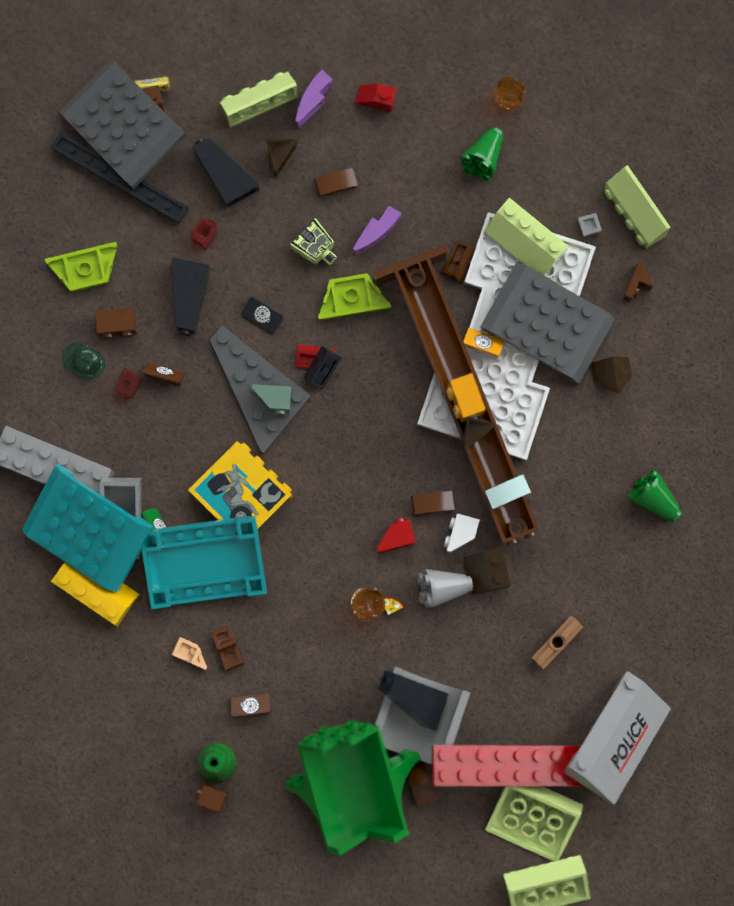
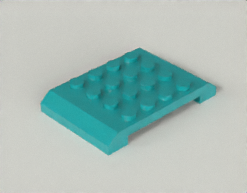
M57 464L51 472L22 530L27 537L105 589L117 592L123 585L154 526L139 516L133 517L74 478L72 472Z
M256 516L152 529L142 548L151 609L234 596L267 594Z

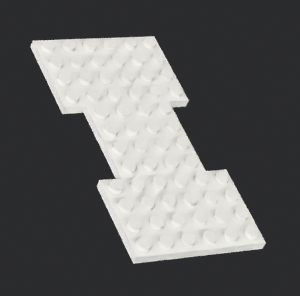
M490 212L487 213L464 284L482 289L469 328L486 334L488 333L479 327L515 263H521L484 233L485 228L495 216V214ZM555 234L568 247L566 252L545 276L580 296L596 247ZM505 341L498 358L466 347L509 455L526 461L550 389L532 382L538 360ZM434 372L417 425L461 439Z

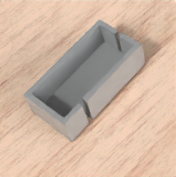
M141 478L101 479V496L106 497V499L133 517L139 516L142 518ZM141 549V551H140V553H139L137 559H140L141 554H142V549Z

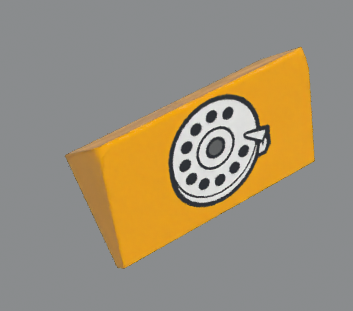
M468 328L463 342L467 348L498 358L504 340Z

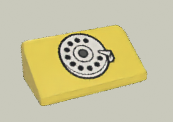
M168 77L134 81L141 89L158 85L160 92L170 90Z

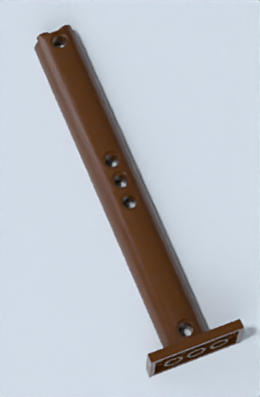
M443 245L375 271L373 273V281L375 286L397 278L462 442L465 421L461 422L460 418L456 419L453 412L454 402L449 400L446 390L451 380L473 374L486 409L484 414L477 418L494 422L496 426L466 450L502 542L510 546L517 543V539L524 536L525 539L535 536V531L539 530L526 495L495 509L492 508L486 495V490L514 479L518 475L432 265L446 259L448 251L446 246ZM413 276L421 277L422 281L418 284L414 283L411 279ZM514 523L521 525L522 530L520 533L513 532L512 525Z

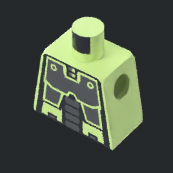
M316 219L290 243L293 251L315 265L321 259L328 265H331L337 258L330 251L334 247L333 240Z

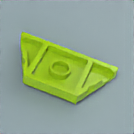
M112 242L47 258L45 261L71 292L109 283L117 243Z
M367 273L331 279L318 317L319 321L386 310L391 309V304L385 299Z

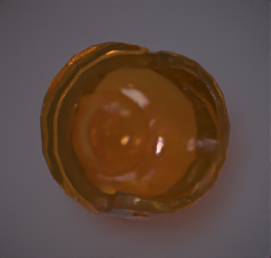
M503 76L499 80L497 87L493 90L497 105L505 110H515L524 102L526 86L515 78Z
M360 588L352 596L351 609L358 619L371 621L382 615L385 609V600L377 588Z

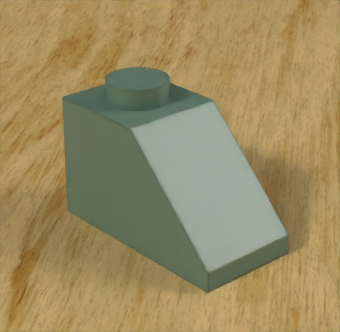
M252 384L253 392L275 415H286V412L290 413L291 387Z

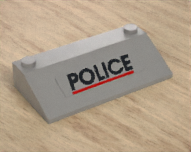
M628 671L619 679L612 691L613 695L579 751L573 755L564 770V773L612 805H615L671 710L646 683Z

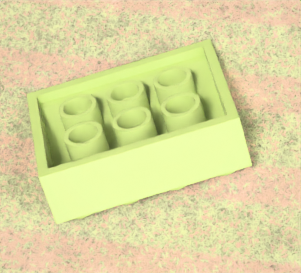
M504 786L485 830L554 862L559 861L581 816L583 804L543 786Z

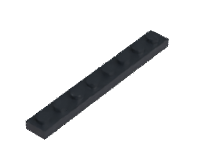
M60 132L51 146L53 151L180 224L189 209L185 204L144 180L135 188H132L101 155Z

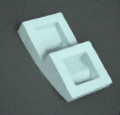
M524 475L485 491L493 509L531 493Z

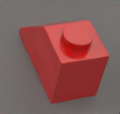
M378 83L360 85L355 104L392 112L396 88Z
M405 518L394 520V524L389 527L377 548L378 554L416 543L410 520L405 521Z

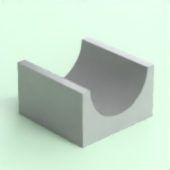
M395 667L393 673L449 693L436 731L420 726L386 695L375 724L379 725L385 748L398 753L404 749L419 752L421 761L432 764V745H453L470 692L446 686Z

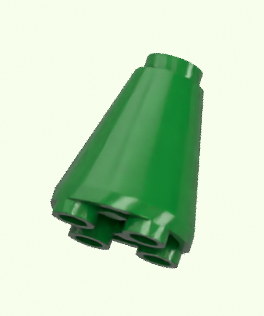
M490 128L461 155L460 161L465 174H473L483 181H489L493 177L504 136L500 129Z
M655 469L650 471L645 478L640 477L634 484L636 488L627 496L633 503L666 521L669 520L671 523L678 519L682 513L661 475Z
M209 744L198 755V770L202 777L208 781H225L235 771V754L225 744ZM212 759L217 760L218 764L216 767L210 765Z

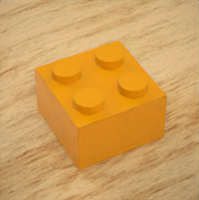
M472 373L449 382L446 393L449 400L454 402L453 412L456 419L460 418V421L464 422L467 417L475 418L484 414L486 409Z

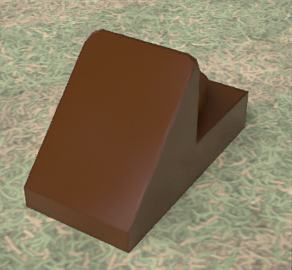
M641 261L636 265L623 299L630 302L633 297H637L640 287H637V285L648 290L653 288L652 281Z
M424 763L413 766L407 777L417 807L436 801Z

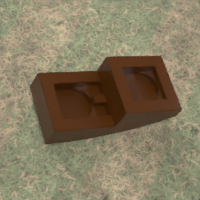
M353 168L329 173L314 179L319 197L333 195L338 191L354 189L358 186Z
M452 491L411 496L414 515L455 510Z
M230 626L212 632L211 634L226 672L244 665Z

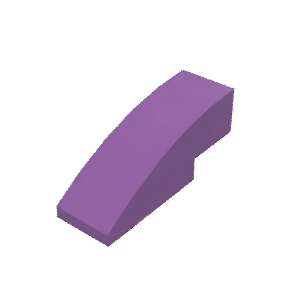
M323 70L314 77L301 99L296 116V126L298 128L325 104L323 94L333 86V79Z
M388 206L379 221L372 217L353 247V254L362 253L385 238L399 222L402 213Z

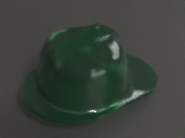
M80 342L71 343L63 350L62 362L70 371L87 379H95L103 373L105 359L97 350Z

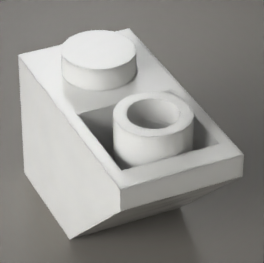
M457 514L456 518L452 517L449 526L452 529L451 537L447 536L444 547L447 548V553H451L474 540L479 519Z

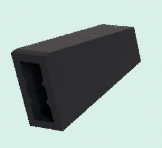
M203 138L195 143L193 146L194 153L227 208L260 190L257 181L210 138Z
M172 257L176 329L182 335L191 336V333L196 334L211 269L207 264Z
M384 670L378 689L420 726L436 731L449 693Z

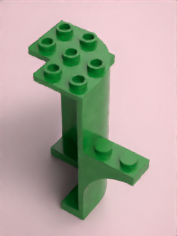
M356 720L331 728L328 726L322 727L318 730V733L304 737L303 741L297 744L305 775L301 773L295 774L284 784L286 790L298 795L312 810L319 823L328 853L342 855L367 838L396 843L409 835L402 811L401 796L409 771L421 760L419 752L404 749L397 756L388 759L379 725H373L369 722L357 723Z

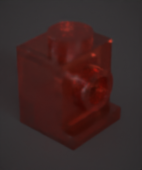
M201 217L190 235L191 241L207 250L219 231L216 226L217 223L209 218L205 220ZM204 231L209 232L208 236H203L202 233Z
M123 368L114 388L118 392L117 396L126 400L128 397L133 399L143 380L141 375ZM129 381L130 386L124 387V382Z

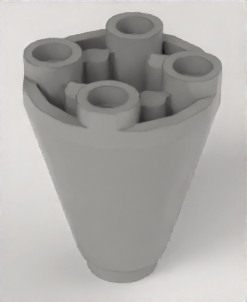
M424 569L422 573L417 574V581L421 588L419 602L421 604L424 603L427 608H432L465 595L473 589L472 578L465 574Z

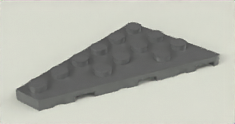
M221 326L210 341L260 451L264 454L311 396L224 326ZM252 384L291 387L290 413L286 412V415H275L253 392Z

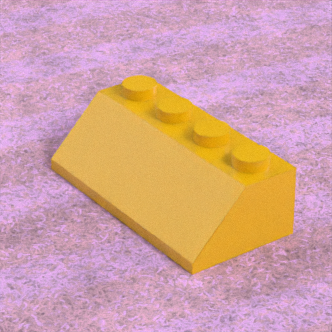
M66 562L51 581L116 626L120 624L140 595L124 583L117 592L105 589Z

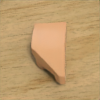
M179 637L171 655L205 670L207 668L198 645Z

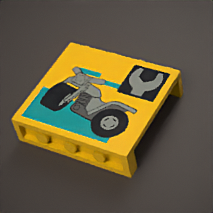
M237 441L188 491L217 520L256 516L257 528L259 529L288 499L292 498L290 493L292 489L286 483L281 484L276 480L278 478L276 473L271 469L267 471L263 467L265 463L258 456L254 458L249 453L251 449L244 442L240 444Z

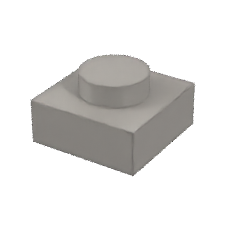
M596 213L577 219L583 237L602 231Z

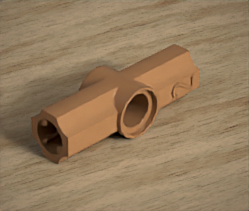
M570 616L531 659L544 670L583 626L574 617ZM554 637L562 640L560 648L553 646L552 640Z

